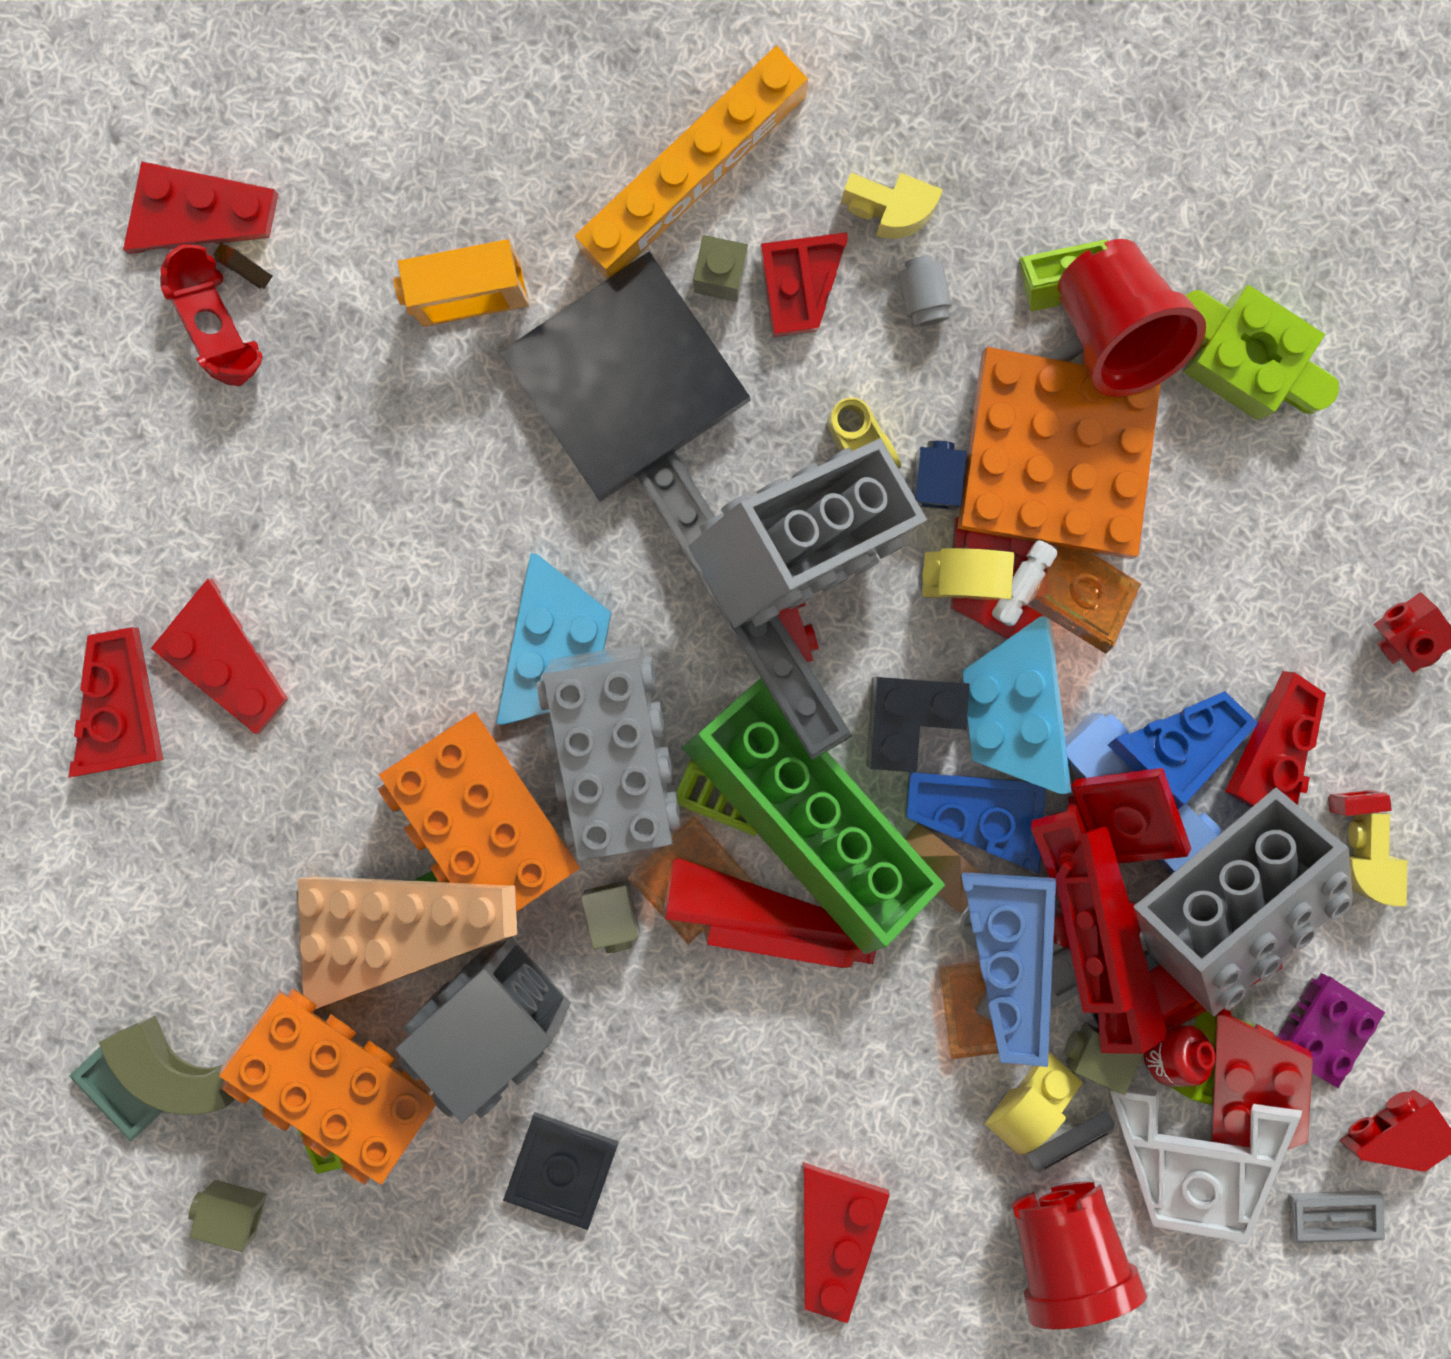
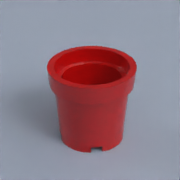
M1113 239L1104 242L1107 249L1094 255L1090 250H1087L1070 263L1061 275L1057 289L1061 294L1059 298L1060 303L1067 313L1084 349L1083 362L1094 387L1106 396L1123 397L1146 391L1167 380L1185 366L1195 355L1204 340L1206 321L1188 297L1180 292L1173 291L1135 242L1128 239Z
M1090 1181L1065 1183L1051 1187V1193L1040 1197L1038 1200H1036L1035 1193L1032 1192L1013 1202L1012 1209L1017 1224L1028 1287L1024 1291V1297L1031 1325L1052 1330L1095 1325L1125 1315L1145 1302L1147 1292L1137 1267L1129 1263L1100 1184L1095 1187L1094 1182Z

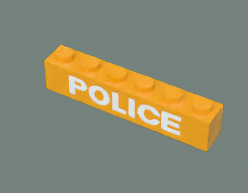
M776 45L574 235L579 250L606 279H609L628 266L806 98L808 78Z

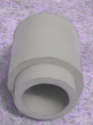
M931 255L920 256L906 261V269L900 271L898 277L907 317L913 319L914 327L929 326L948 320L950 318L948 308L952 304L943 263L939 261L933 262Z

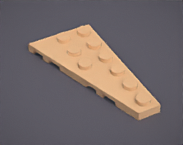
M319 876L298 878L303 995L317 1005L314 1011L517 935L515 886Z

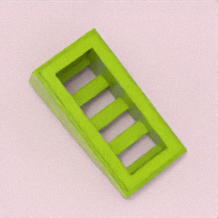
M690 759L676 791L677 803L691 811L756 836L757 832L750 824L739 819L741 814L735 807L731 815L722 812L727 802V798L722 793H720L714 808L706 805L714 787V784L708 777L698 801L689 797L698 776L707 777L697 764Z

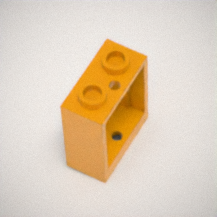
M509 239L397 261L400 276L393 278L397 300L400 305L406 306L409 316L414 315L423 327L529 307L521 262Z

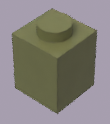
M702 235L693 278L694 293L738 302L747 262L748 244Z
M626 880L584 890L581 899L593 950L605 947L606 953H615L633 947L632 941L639 938L640 928L629 881Z
M1087 1022L1083 1023L1080 1031L1075 1030L1072 1032L1065 1047V1055L1068 1056L1066 1063L1074 1073L1124 1096L1144 1053H1101L1099 1028Z
M214 1180L202 1193L197 1192L192 1201L188 1219L194 1222L189 1238L243 1252L256 1236L267 1194Z

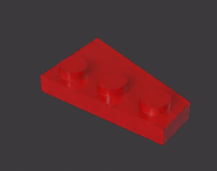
M207 578L153 644L151 649L253 733L260 734L288 698L260 653L256 652L244 633L243 626L238 618L231 612L220 595L221 591L214 580Z
M1282 671L1225 792L1252 808L1273 789L1277 788L1298 805L1300 793L1307 794L1310 777L1304 776L1308 751L1316 747L1326 693L1296 672Z

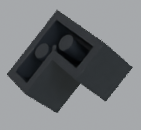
M872 677L866 766L874 770L917 773L920 726L966 730L970 684Z

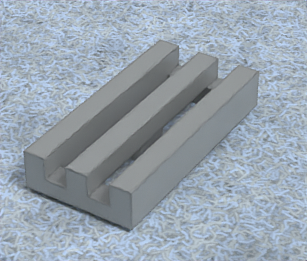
M1379 1191L1288 1193V1201L1291 1204L1289 1221L1292 1223V1229H1289L1290 1239L1294 1243L1385 1240L1384 1197ZM1372 1205V1209L1303 1211V1207ZM1373 1220L1372 1227L1304 1229V1222Z

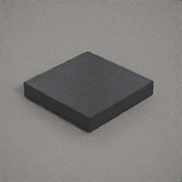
M534 1112L503 1201L588 1230L619 1141Z

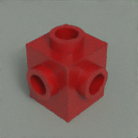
M1422 592L1407 602L1392 606L1385 612L1383 618L1373 624L1383 637L1376 644L1393 665L1401 661L1412 673L1420 668L1433 665L1442 657L1443 653L1451 649V625L1439 608Z

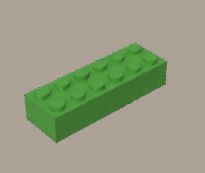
M761 678L738 696L682 747L864 954L887 947L945 886L942 880L828 752L812 761Z

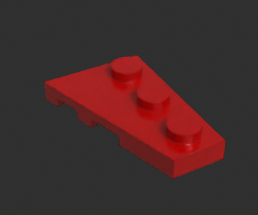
M141 161L123 250L128 254L143 253L145 250L174 249L181 244L194 245L211 242L220 244L221 242L229 243L270 238L279 194L275 189Z
M129 627L87 635L80 690L83 692L80 720H76L74 737H77L74 761L70 762L68 778L164 760L139 627Z
M803 1162L805 1310L848 1324L890 1193L887 1189Z

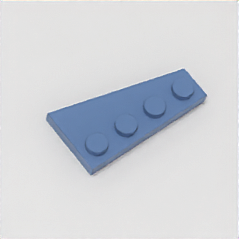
M962 872L961 876L967 895L973 933H975L980 957L979 962L988 995V1005L1000 1062L1048 1067L1056 878Z

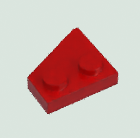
M847 232L761 243L759 250L773 338L818 331L837 275L840 260L848 241Z

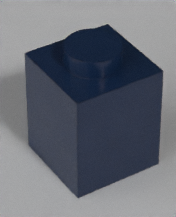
M928 441L927 447H920L916 451L912 494L920 507L956 510L961 506L966 451L954 450L955 443Z

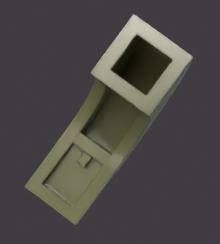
M156 1015L115 1032L98 1042L117 1080L136 1098L156 1109L183 1115L205 1114L226 1108L236 1100L222 1090L223 1082L225 1081L219 1077L222 1065L200 1067L185 1062L178 1057L168 1045Z

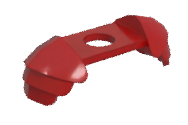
M181 244L166 255L161 265L160 287L166 300H171L199 355L196 358L198 364L212 378L227 385L241 387L255 374L261 365L262 352L259 351L256 341L243 343L215 288L224 279L223 274L216 269L215 259L207 254V250L203 246ZM200 312H210L216 315L221 323L220 331L214 334L202 332L195 324V316Z

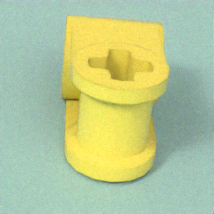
M849 397L841 400L834 406L828 416L827 426L840 451L846 448H850L853 451L881 438L898 469L901 468L900 459L893 445L882 432L870 408L864 401ZM845 409L853 410L859 415L861 426L858 431L846 432L839 426L838 414L840 411Z

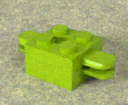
M1249 284L1231 296L1226 305L1202 290H1194L1185 295L1200 311L1206 321L1204 340L1183 370L1185 374L1256 420L1275 413L1283 400L1304 414L1312 415L1329 407L1337 399L1339 393L1338 379L1309 360L1326 335L1325 333Z

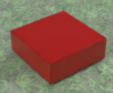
M1364 790L1330 794V797H1328L1329 812L1343 816L1392 811L1390 795H1387L1385 792Z

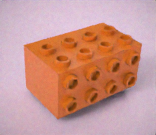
M475 711L378 774L384 783L377 788L380 795L393 812L395 810L397 812L400 809L403 811L410 824L404 827V830L419 851L426 847L436 860V863L430 866L439 882L515 886L517 912L580 869Z
M294 988L291 989L288 995L278 989L222 1065L219 1077L225 1080L222 1090L245 1105L252 1098L264 1106L262 1116L281 1130L286 1132L290 1125L303 1132L301 1137L304 1139L302 1141L304 1145L324 1158H327L330 1152L340 1157V1164L343 1165L342 1170L360 1183L366 1185L371 1178L382 1185L436 1106L432 1095L429 1093L431 1089L421 1078L415 1080L405 1070L400 1073L391 1065L395 1058L370 1040L364 1047L352 1040L357 1032L332 1014L326 1021L314 1014L313 1011L317 1005Z

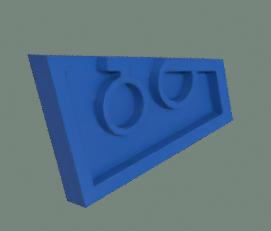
M1224 691L1184 708L1181 712L1168 718L1158 719L1130 734L1128 732L1118 736L1108 746L1133 771L1163 768L1177 808L1180 809L1250 734L1258 722Z
M908 772L906 818L1039 874L1041 854L1031 830L1032 820L1044 817L1046 788L1021 780Z

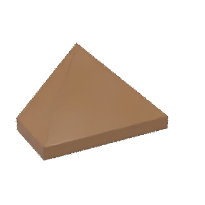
M917 823L905 840L945 884L937 895L961 914L968 906L967 895L961 876L962 872H981L922 824Z

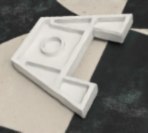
M1129 1086L1124 1096L1110 1089L1153 1227L1248 1243L1301 1118L1302 1111L1253 1104L1251 1109V1140L1249 1148L1158 1134L1159 1090Z

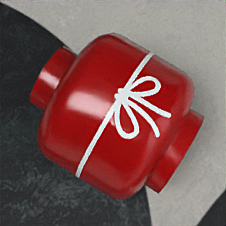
M1192 1025L1166 1027V1040L1143 1055L1146 1068L1158 1083L1167 1087L1202 1085L1210 1077L1215 1063V1051L1209 1038L1201 1029Z

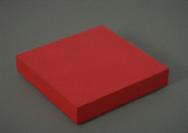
M1163 768L1076 779L1072 784L1071 789L1087 831L1098 827L1108 828L1118 864L1188 857L1192 847Z

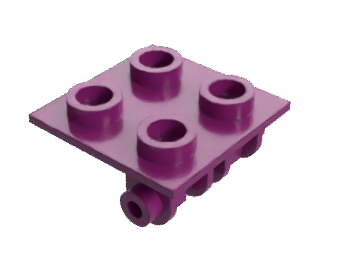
M1320 973L1317 979L1311 978L1309 986L1302 995V998L1310 1002L1311 1005L1308 1007L1300 1001L1296 1003L1297 1006L1306 1010L1303 1018L1298 1017L1292 1012L1289 1014L1291 1018L1299 1022L1298 1026L1287 1020L1276 1037L1284 1041L1290 1040L1310 1050L1313 1058L1312 1073L1339 1089L1345 1077L1351 1072L1356 1059L1369 1038L1375 1033L1385 1012L1332 977Z

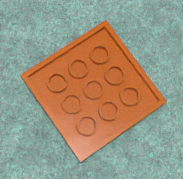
M986 347L981 353L963 482L962 504L960 506L957 529L1030 542L1040 540L1053 546L1128 559L1139 557L1161 383L1146 391L1130 396H1106L1094 387L1083 364Z

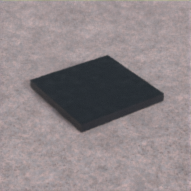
M650 251L499 352L599 502L751 401L743 385Z

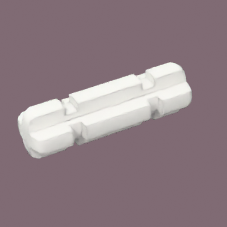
M1038 540L1032 545L1026 555L1029 558L1028 561L1022 562L1013 577L1011 599H1000L994 608L992 615L1003 624L1008 626L1016 624L1023 612L1020 608L1022 605L1028 604L1046 573L1043 570L1050 567L1056 558L1057 550L1046 542Z

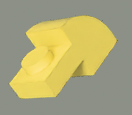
M901 172L894 189L850 173L843 191L841 203L848 205V211L860 218L872 219L873 216L881 218L876 236L898 239L914 234L929 221L943 189Z
M944 548L941 551L925 552L924 568L922 571V597L970 598L979 600L1011 599L1014 553L962 548Z
M1378 812L1354 815V821H1351L1348 827L1349 844L1354 848V855H1349L1352 890L1363 897L1385 905L1407 906L1408 860L1389 856L1390 814Z
M1049 1052L1048 1067L1032 1066L1018 1088L1010 1089L985 1125L1017 1154H1027L1041 1146L1062 1125L1067 1118L1062 1112L1083 1082Z

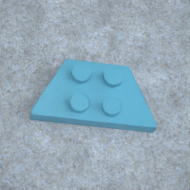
M530 554L496 724L504 725L550 712L549 709L542 710L540 707L537 682L541 681V675H543L552 659L605 649L612 612L538 554Z
M1044 616L1037 618L962 671L964 683L970 684L967 717L972 761L1053 792L1069 794L1072 792L1051 618Z

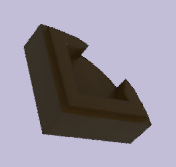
M222 242L212 255L217 262L229 270H233L259 289L261 287L265 289L273 275L243 254Z

